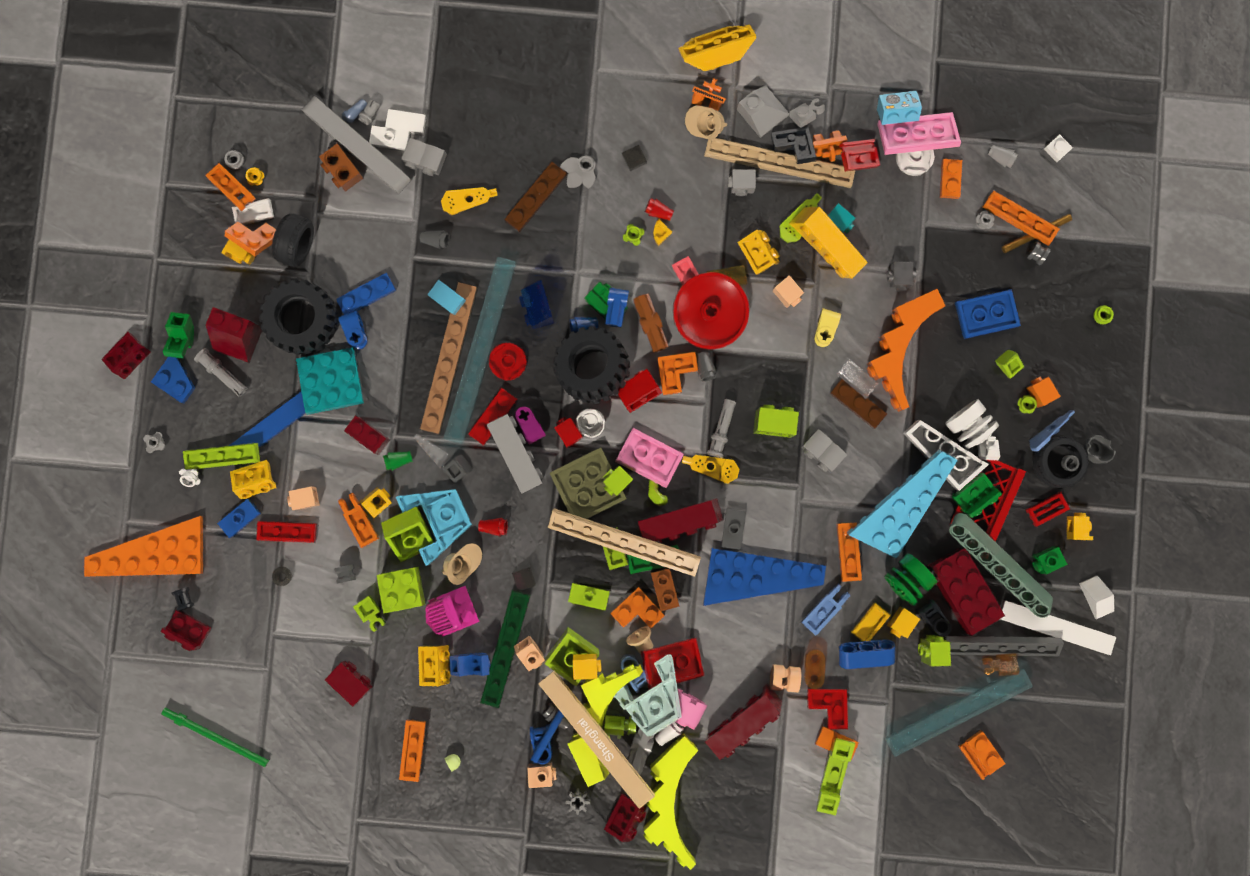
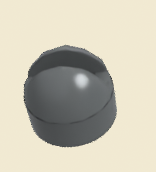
M1073 455L1064 456L1061 460V466L1065 470L1075 471L1079 467V459Z

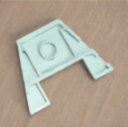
M667 654L654 663L662 680L660 684L636 699H633L626 684L613 697L620 702L619 705L624 710H627L632 716V720L646 736H652L682 718L672 655Z

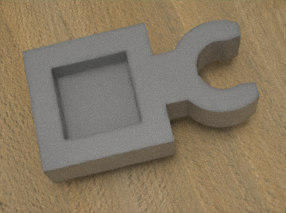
M816 98L812 100L809 106L803 103L789 112L790 118L802 128L815 120L816 114H822L825 111V105L818 106L819 99Z

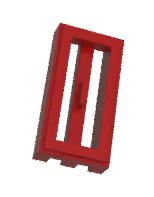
M1058 492L1026 509V512L1029 513L1030 519L1034 522V527H1037L1070 510V507L1063 494ZM1057 498L1060 499L1056 503L1034 514L1033 511H1035L1036 509L1054 501ZM1063 504V508L1040 520L1037 519L1038 516Z

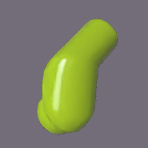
M649 480V498L658 506L666 505L668 502L667 496L662 495L658 491L657 483Z

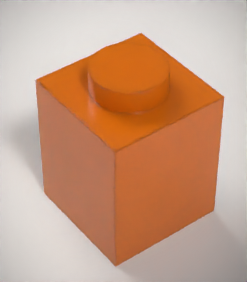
M1041 376L1030 381L1032 385L1026 388L1030 396L1036 400L1037 408L1045 406L1061 397L1049 377L1043 379Z

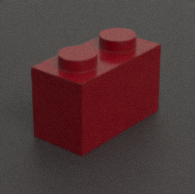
M356 415L344 430V432L377 455H380L390 441L388 437Z
M343 661L330 673L325 681L353 707L358 704L373 686L370 684L371 681L365 675L361 676L356 671L357 667L352 662Z

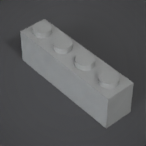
M506 414L486 424L521 494L542 484L541 479L544 477L539 467L534 468L532 462L535 459L530 450L526 452L523 446L526 444V441L521 433L517 434L515 430L517 423L513 416L509 417Z

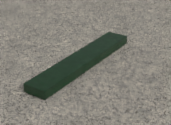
M515 590L511 591L489 669V675L487 676L480 701L481 704L495 708L500 707L515 653L514 646L518 643L531 595Z

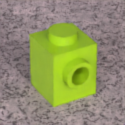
M619 466L615 471L610 469L603 476L605 478L603 481L605 486L603 488L611 496L613 494L618 496L633 481V478Z

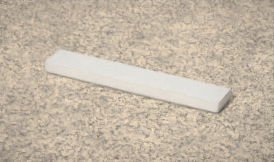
M1003 600L1001 609L1005 617L1001 618V620L1055 638H1062V640L1111 656L1116 640L1115 636L1051 615L1040 618L1034 615L1027 607Z

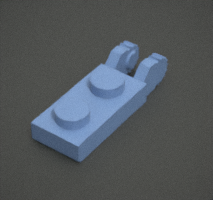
M836 584L801 621L815 636L842 608L841 606L850 597V594L846 592L837 602L833 599L835 594L841 589L839 584Z

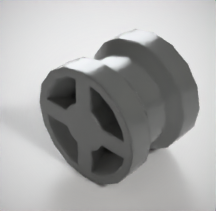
M1035 242L1026 258L1029 260L1033 259L1036 261V264L1041 265L1051 249L1048 247L1044 248L1041 246V243Z
M354 564L334 568L338 576L337 584L356 580V576L353 574Z

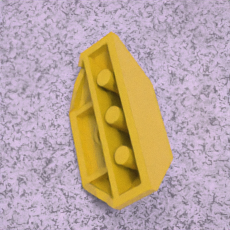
M744 25V27L729 26L691 38L678 49L684 62L703 71H708L741 60L755 41L756 34L750 25Z

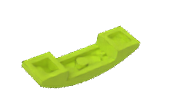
M835 738L827 758L816 808L818 812L836 816L841 798V787L848 762H851L855 742Z

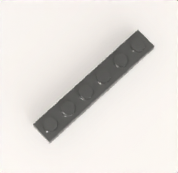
M945 636L944 639L950 642L951 655L1059 656L1064 645L1062 638Z

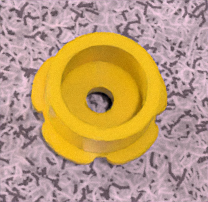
M256 167L248 169L246 172L248 184L252 186L262 184L264 179L263 171Z

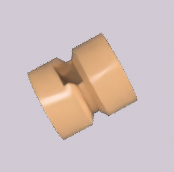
M773 664L770 675V689L782 691L786 688L787 692L798 693L801 685V668L789 666L785 669L784 665Z

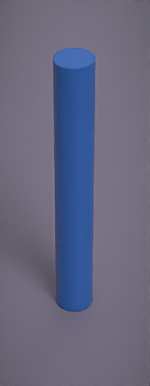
M560 710L556 713L530 759L534 763L539 761L564 717Z

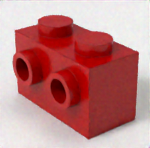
M648 369L637 372L633 378L625 381L626 385L624 388L620 387L618 389L620 392L618 395L629 413L662 394Z

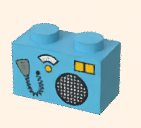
M917 91L879 95L877 111L882 125L919 121L922 105Z

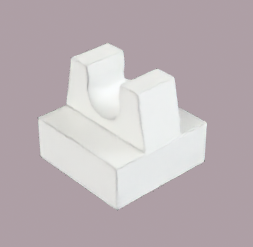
M989 437L977 445L979 459L999 460V443L996 437Z

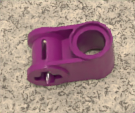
M520 407L516 411V420L529 445L546 436L541 425L528 407ZM522 411L525 413L529 412L528 420L519 419Z

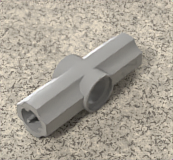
M640 728L634 735L628 758L629 763L639 775L643 771L647 755H650L654 743V735L646 736Z

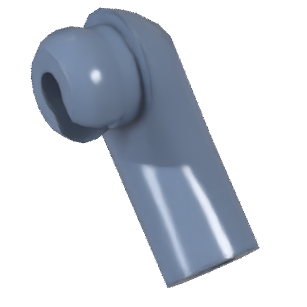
M360 99L348 111L342 113V119L347 123L354 122L359 113L365 109L367 102Z

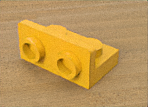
M755 230L737 242L756 275L780 263L778 252L770 246V239L766 232H762V230Z
M267 460L230 471L232 491L240 499H247L253 495L266 493L276 488V483L272 480L270 463Z
M419 646V686H443L449 684L451 676L449 671V646Z

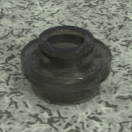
M287 567L276 568L272 574L273 582L279 586L289 584L292 580V572ZM282 572L286 575L284 580L280 578Z

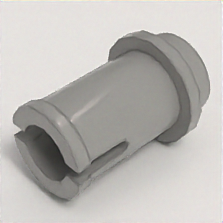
M369 100L363 112L359 113L358 120L365 125L372 123L373 116L380 108L379 104Z

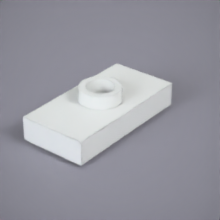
M372 126L369 143L376 147L405 151L410 132Z

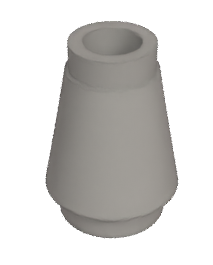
M995 145L991 147L988 153L991 158L1005 168L1006 166L1011 168L1018 156L1017 153H1014L1015 150Z

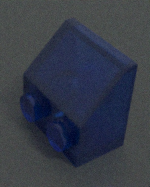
M542 280L522 289V296H519L522 308L526 307L527 314L524 315L527 326L531 325L534 330L554 324Z

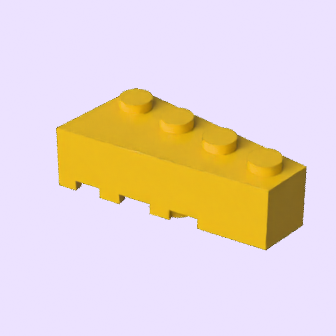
M804 207L789 223L827 263L836 269L835 272L841 278L852 279L868 263L820 207Z

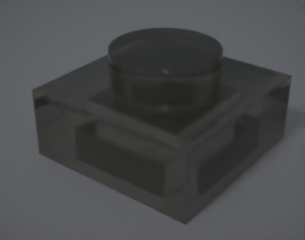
M639 145L622 152V156L630 171L647 164V160Z

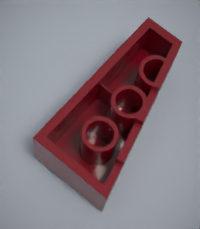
M716 498L638 521L643 538L662 543L661 539L668 537L669 541L680 538L679 534L687 532V535L698 533V528L705 527L706 530L717 527L716 523L724 519L718 499Z
M768 683L762 687L763 692L759 696L754 694L749 699L744 709L739 707L731 715L730 721L725 719L707 735L705 743L719 760L724 757H730L736 751V747L747 744L750 740L749 737L754 733L758 735L765 729V725L768 722L773 723L780 717L782 700L770 689Z

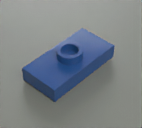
M246 499L217 524L228 538H232L261 513L250 499Z

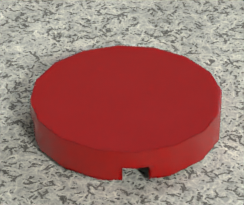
M513 343L499 344L491 351L489 356V367L492 373L505 381L515 380L520 377L527 366V358L523 349Z

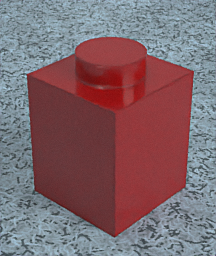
M564 417L556 422L557 426L554 428L567 448L583 439L571 418L566 419Z

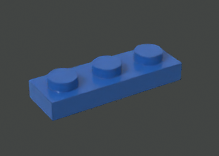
M385 273L337 298L336 301L343 314L346 315L361 310L395 292L396 289L388 274Z

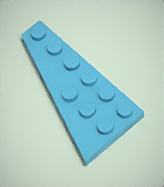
M938 450L921 465V468L914 475L911 474L903 485L896 487L877 504L875 510L867 517L864 516L856 527L849 529L847 534L897 558L958 460Z

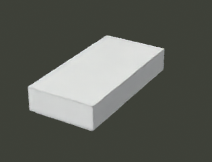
M388 109L385 127L423 135L426 115Z
M269 198L248 203L242 212L236 206L232 207L235 223L240 222L243 225L275 218Z

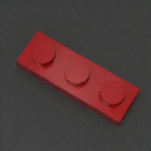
M501 388L468 435L485 446L492 436L486 424L508 414L518 399Z

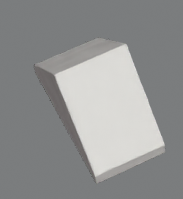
M1098 576L1079 583L1095 619L1114 612V594Z

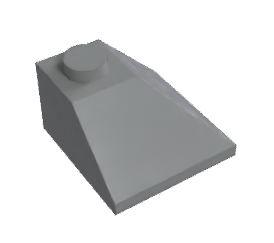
M767 86L752 91L739 102L737 111L760 138L790 115Z

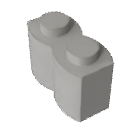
M409 138L401 159L407 168L412 170L419 168L423 170V173L433 176L434 174H440L447 154L445 150Z
M819 429L802 446L804 449L803 453L809 459H816L819 462L817 466L824 472H827V470L832 472L847 456L838 445Z

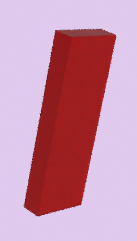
M258 521L256 540L316 543L317 524Z

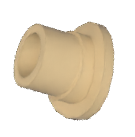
M648 626L641 627L626 639L627 644L634 646L639 654H641V651L653 648V643L650 640V628Z

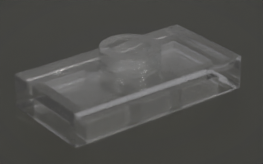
M850 359L837 373L838 376L865 399L878 386V383Z

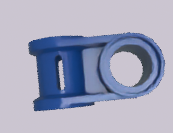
M358 311L340 316L339 322L347 342L355 349L365 348L368 340ZM356 336H359L360 338H358V342L356 343Z
M549 724L539 728L530 727L533 753L550 726ZM552 738L545 748L549 756L546 759L540 758L537 763L546 764L550 761L553 754Z

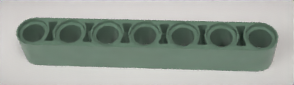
M963 513L956 514L949 529L950 534L1034 615L1040 618L1048 617L1051 612L1053 597L969 516Z

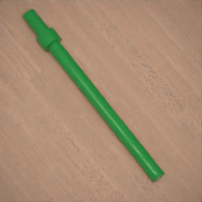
M166 707L161 715L173 720L174 724L180 727L185 726L263 767H266L269 762L268 759L187 719L188 716L182 713L177 714Z

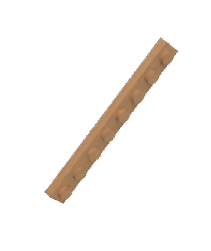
M458 282L456 293L466 301L456 315L450 313L421 430L437 434L441 432L478 289L475 286Z

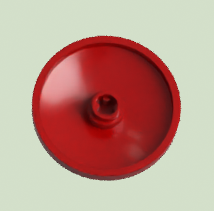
M708 272L692 277L678 290L673 303V320L678 332L687 342L703 349H719L730 345L743 333L749 319V303L744 290L734 279L721 273Z

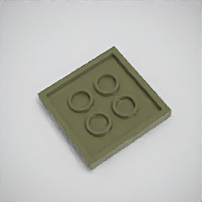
M601 447L550 472L553 482L570 514L588 519L626 500L623 491L618 496L615 494L611 496L603 488L605 486L603 483L605 478L603 476L612 468Z

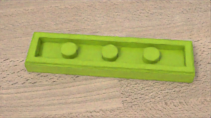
M258 443L183 451L185 470L260 462Z

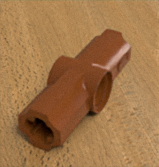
M649 293L634 298L633 301L640 317L641 327L644 334L648 337L653 353L668 348V342L662 330L661 319L658 313L655 312Z

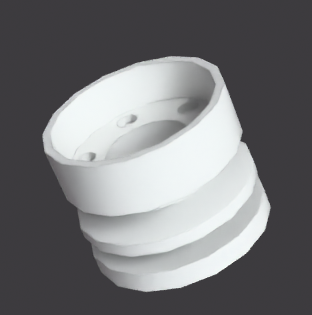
M979 399L966 405L945 423L953 434L961 430L963 431L958 441L962 442L968 438L963 444L965 449L985 441L999 426L996 421L988 424L993 419L992 415L984 418L981 417L986 408Z

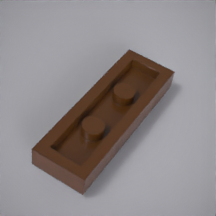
M843 378L829 393L873 429H876L887 415L886 412Z

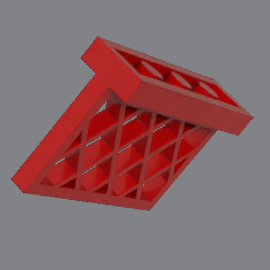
M985 460L990 462L993 470L984 474L995 473L998 483L993 485H1000L1002 495L998 497L999 502L997 505L993 503L995 508L993 514L986 516L983 510V518L974 522L985 520L987 525L985 533L996 542L1026 471L1016 469L997 460ZM1003 468L1011 471L1009 479L1001 481L997 471ZM957 506L953 518L956 514L963 513V511H960L961 508Z

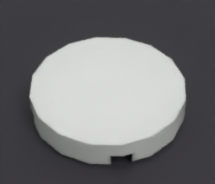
M934 150L896 154V162L900 170L911 176H918L927 172L933 165L935 158Z

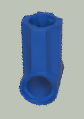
M610 287L605 325L621 328L624 309L627 306L628 290Z

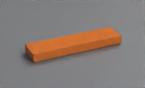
M994 190L982 207L1047 246L1051 244L1060 228Z

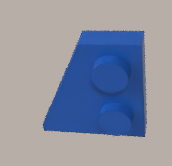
M168 357L151 380V383L185 404L195 390L185 368L182 367L176 357Z

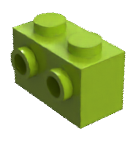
M926 635V638H920L921 643L918 644V653L921 655V662L929 666H951L949 641L944 640V637H938V635Z

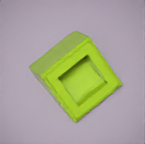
M1007 350L995 360L999 368L1010 379L1024 368L1018 354L1011 350Z

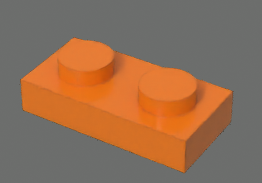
M942 160L940 198H960L962 160Z

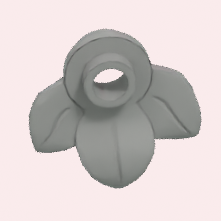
M587 155L579 159L570 157L561 164L560 168L569 173L567 177V186L569 188L579 187L583 183L589 189L595 183V161L592 157ZM588 163L590 166L588 168H584L583 164Z

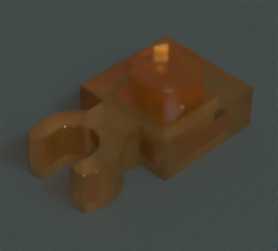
M1016 654L996 655V660L991 658H984L982 660L983 665L988 664L991 666L990 668H984V674L989 675L994 671H998L999 676L1019 675L1020 671Z

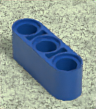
M891 640L850 642L839 646V665L844 669L890 666L895 663V643Z

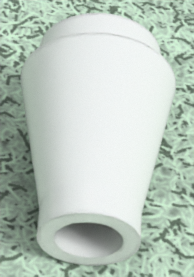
M674 722L659 731L654 738L659 745L663 746L668 741L681 735V731L684 728L682 725Z

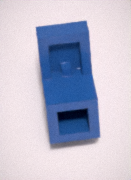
M486 653L450 656L452 676L489 675L491 664Z

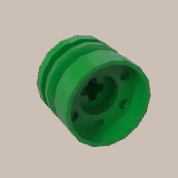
M907 553L898 562L902 571L893 567L891 572L894 576L887 573L884 578L889 583L890 588L901 599L906 600L911 605H915L917 600L912 594L921 599L923 595L918 588L921 587L929 591L937 583V579L918 559Z

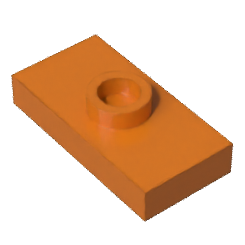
M822 726L815 744L830 751L835 738L855 742L853 758L859 742Z

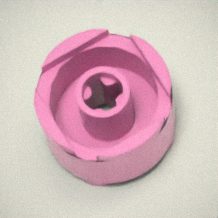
M678 689L682 718L675 722L695 730L707 705L693 695L686 694L683 690Z

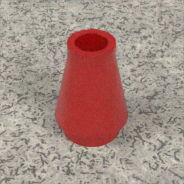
M650 198L644 212L648 213V216L670 221L674 210L664 205L658 199Z
M503 518L480 520L478 530L479 532L501 537L507 534L508 521L503 520Z

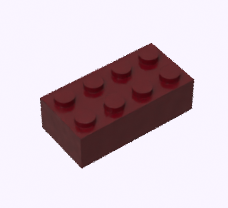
M958 547L926 566L937 579L936 584L966 634L974 635L1005 617V614L965 548Z

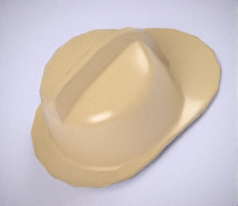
M693 106L688 110L685 117L687 130L692 135L705 139L716 138L724 127L727 126L723 115L709 107Z
M471 543L463 546L458 552L449 554L444 560L442 573L448 576L452 584H462L480 565L482 560L481 548Z

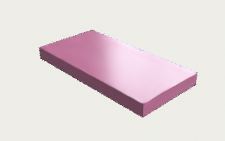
M953 112L920 116L919 121L882 125L881 121H878V129L885 155L960 147L961 144Z

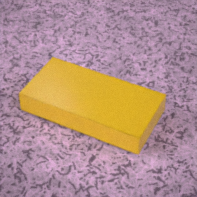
M874 602L851 633L861 641H871L891 614Z

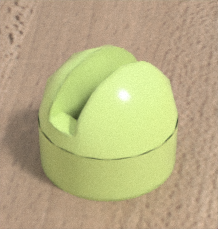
M451 754L444 758L451 772L460 766L461 761L458 755Z

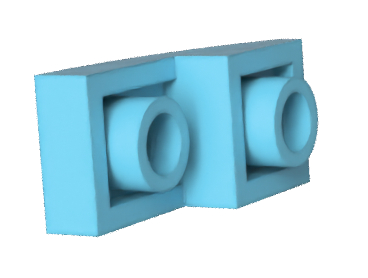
M440 280L436 282L427 294L453 315H456L466 301Z

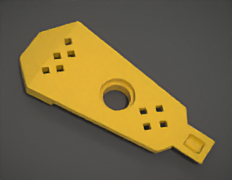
M484 187L451 190L445 192L441 204L443 211L450 215H455L461 211L487 203L490 197L498 195L496 188L487 190ZM472 196L473 201L467 202L466 198Z
M683 455L682 463L690 465L692 470L726 484L737 479L740 470L735 461L731 459L695 455L692 458ZM708 463H713V470L707 469Z

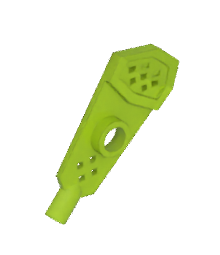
M816 193L812 199H806L779 226L780 238L785 242L791 243L800 240L802 235L789 223L804 207H810V205L818 207L817 204L822 199L819 194Z

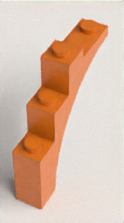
M938 289L892 310V319L899 327L879 337L880 346L887 354L867 363L868 374L875 381L880 378L883 379V388L886 392H889L891 405L898 412L909 407L902 380L906 348L919 326L930 315L945 307Z

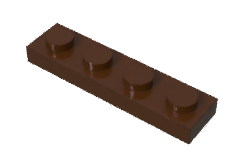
M551 162L504 220L520 233L567 176V173Z

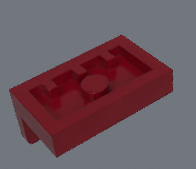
M127 332L101 360L111 372L126 379L150 354V350L141 345L133 334Z
M176 610L168 625L162 628L160 632L165 634L164 637L173 642L177 641L182 644V648L192 651L201 648L212 628L183 611Z
M621 794L604 830L621 842H630L637 834L636 829L639 823L646 816L647 806L643 805L639 809L630 797Z

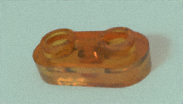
M811 649L805 655L804 681L812 689L822 687L825 681V655L818 649ZM813 655L818 657L816 662L811 661ZM812 675L817 676V680L814 682L811 681Z

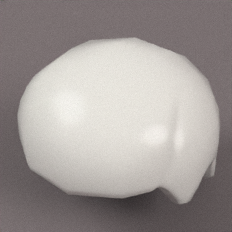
M586 408L577 416L576 427L582 435L594 438L599 436L604 430L605 419L600 411Z

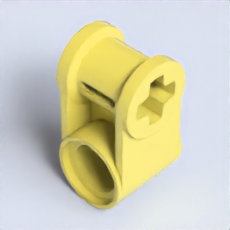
M822 308L814 337L815 343L818 346L826 347L833 340L841 313ZM822 334H826V340H822Z

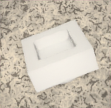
M1059 134L1044 150L1058 162L1073 147Z

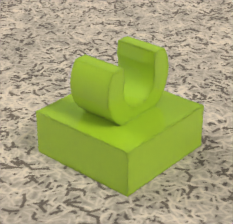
M605 716L604 732L609 738L610 735H617V739L624 736L625 717Z

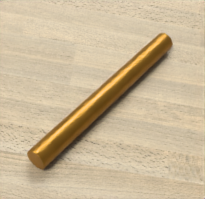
M1067 214L1051 222V224L1060 227L1072 221V216ZM1026 234L1002 246V251L1007 253L1035 238Z

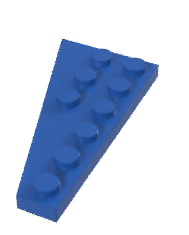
M711 548L703 606L824 585L826 566Z

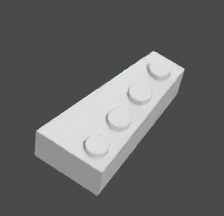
M917 420L903 432L927 460L938 450L958 460L946 478L956 490L960 491L989 465L921 420Z

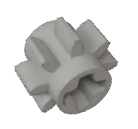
M577 788V792L574 794L570 791L569 796L571 799H566V804H570L569 812L574 810L577 815H579L581 810L586 812L585 804H590V800L585 799L587 792L581 793L579 788ZM576 798H580V805H576Z

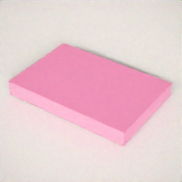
M632 428L615 462L667 488L684 454Z

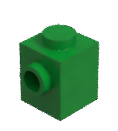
M1052 546L1031 556L1033 567L1040 574L1047 575L1068 565L1059 547Z

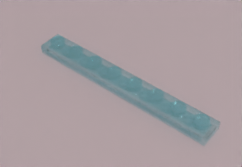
M1021 668L885 737V740L893 756L896 757L1032 688L1033 685L1025 670Z

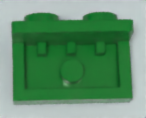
M980 473L960 491L952 495V498L964 514L973 518L980 515L985 507L995 503L1002 493L994 487L984 473Z

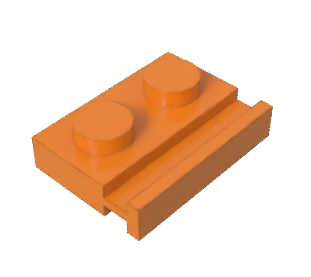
M981 730L958 746L982 780L1005 765L1001 756Z

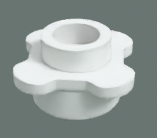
M181 469L179 471L181 475L180 482L184 486L193 487L195 484H200L201 480L198 478V471L194 469Z

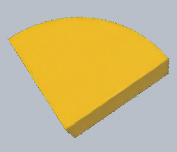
M658 219L654 226L653 236L656 244L660 246L672 234V231Z

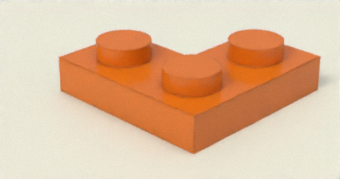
M236 222L225 230L224 236L255 257L272 245L276 229L265 223L255 231H251L240 222Z
M691 352L657 357L663 396L682 393L679 374L698 372L696 353Z
M639 587L610 613L623 628L637 615L650 629L665 616Z

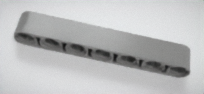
M314 96L304 106L302 111L397 194H400L411 182V179L318 98Z

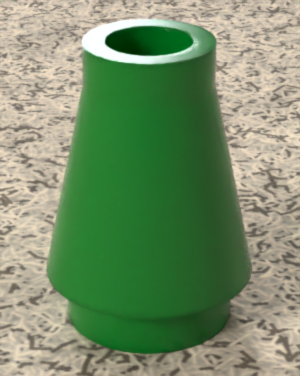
M410 451L387 452V455H383L386 470L392 469L393 471L413 462Z

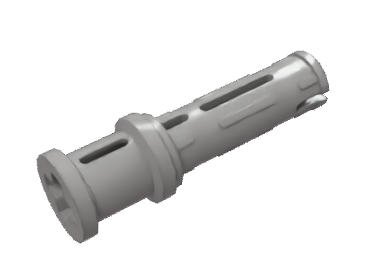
M207 348L202 349L195 356L194 361L200 362L208 373L217 376L238 397H241L248 389L222 366L221 360L215 359Z
M724 399L716 431L711 436L712 442L710 449L707 450L708 455L723 458L722 452L725 443L728 442L726 435L736 405L735 401Z

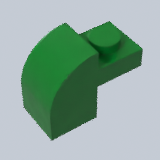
M171 312L165 325L169 337L163 349V354L167 357L184 358L187 349L192 348L193 321L190 314Z

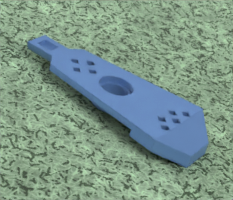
M1069 410L1065 415L1057 418L1029 440L1031 450L1038 452L1051 440L1050 437L1060 431L1059 428L1069 420V417L1075 411Z

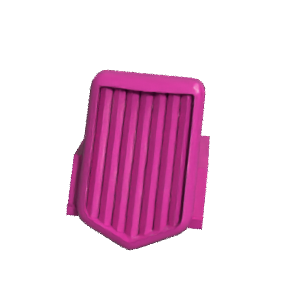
M466 586L428 600L429 604L425 607L426 623L435 634H441L442 637L479 622Z

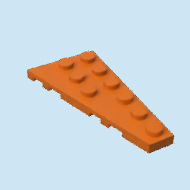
M198 516L84 557V577L203 574V516Z

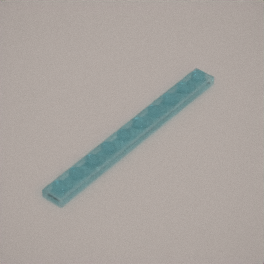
M497 257L444 435L445 440L463 445L515 270V261Z

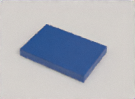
M1012 289L955 302L964 339L1021 326Z

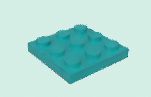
M353 347L296 359L303 403L307 415L364 404Z

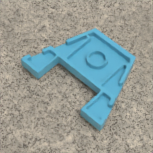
M456 489L396 497L402 513L414 507L422 506L437 539L436 542L419 549L426 566L430 565L472 525Z

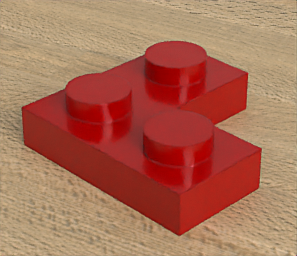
M807 689V709H827V729H848L847 689Z

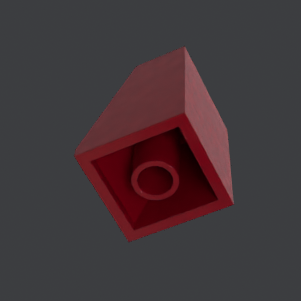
M213 307L206 322L213 350L250 363L262 333L261 327L247 319Z

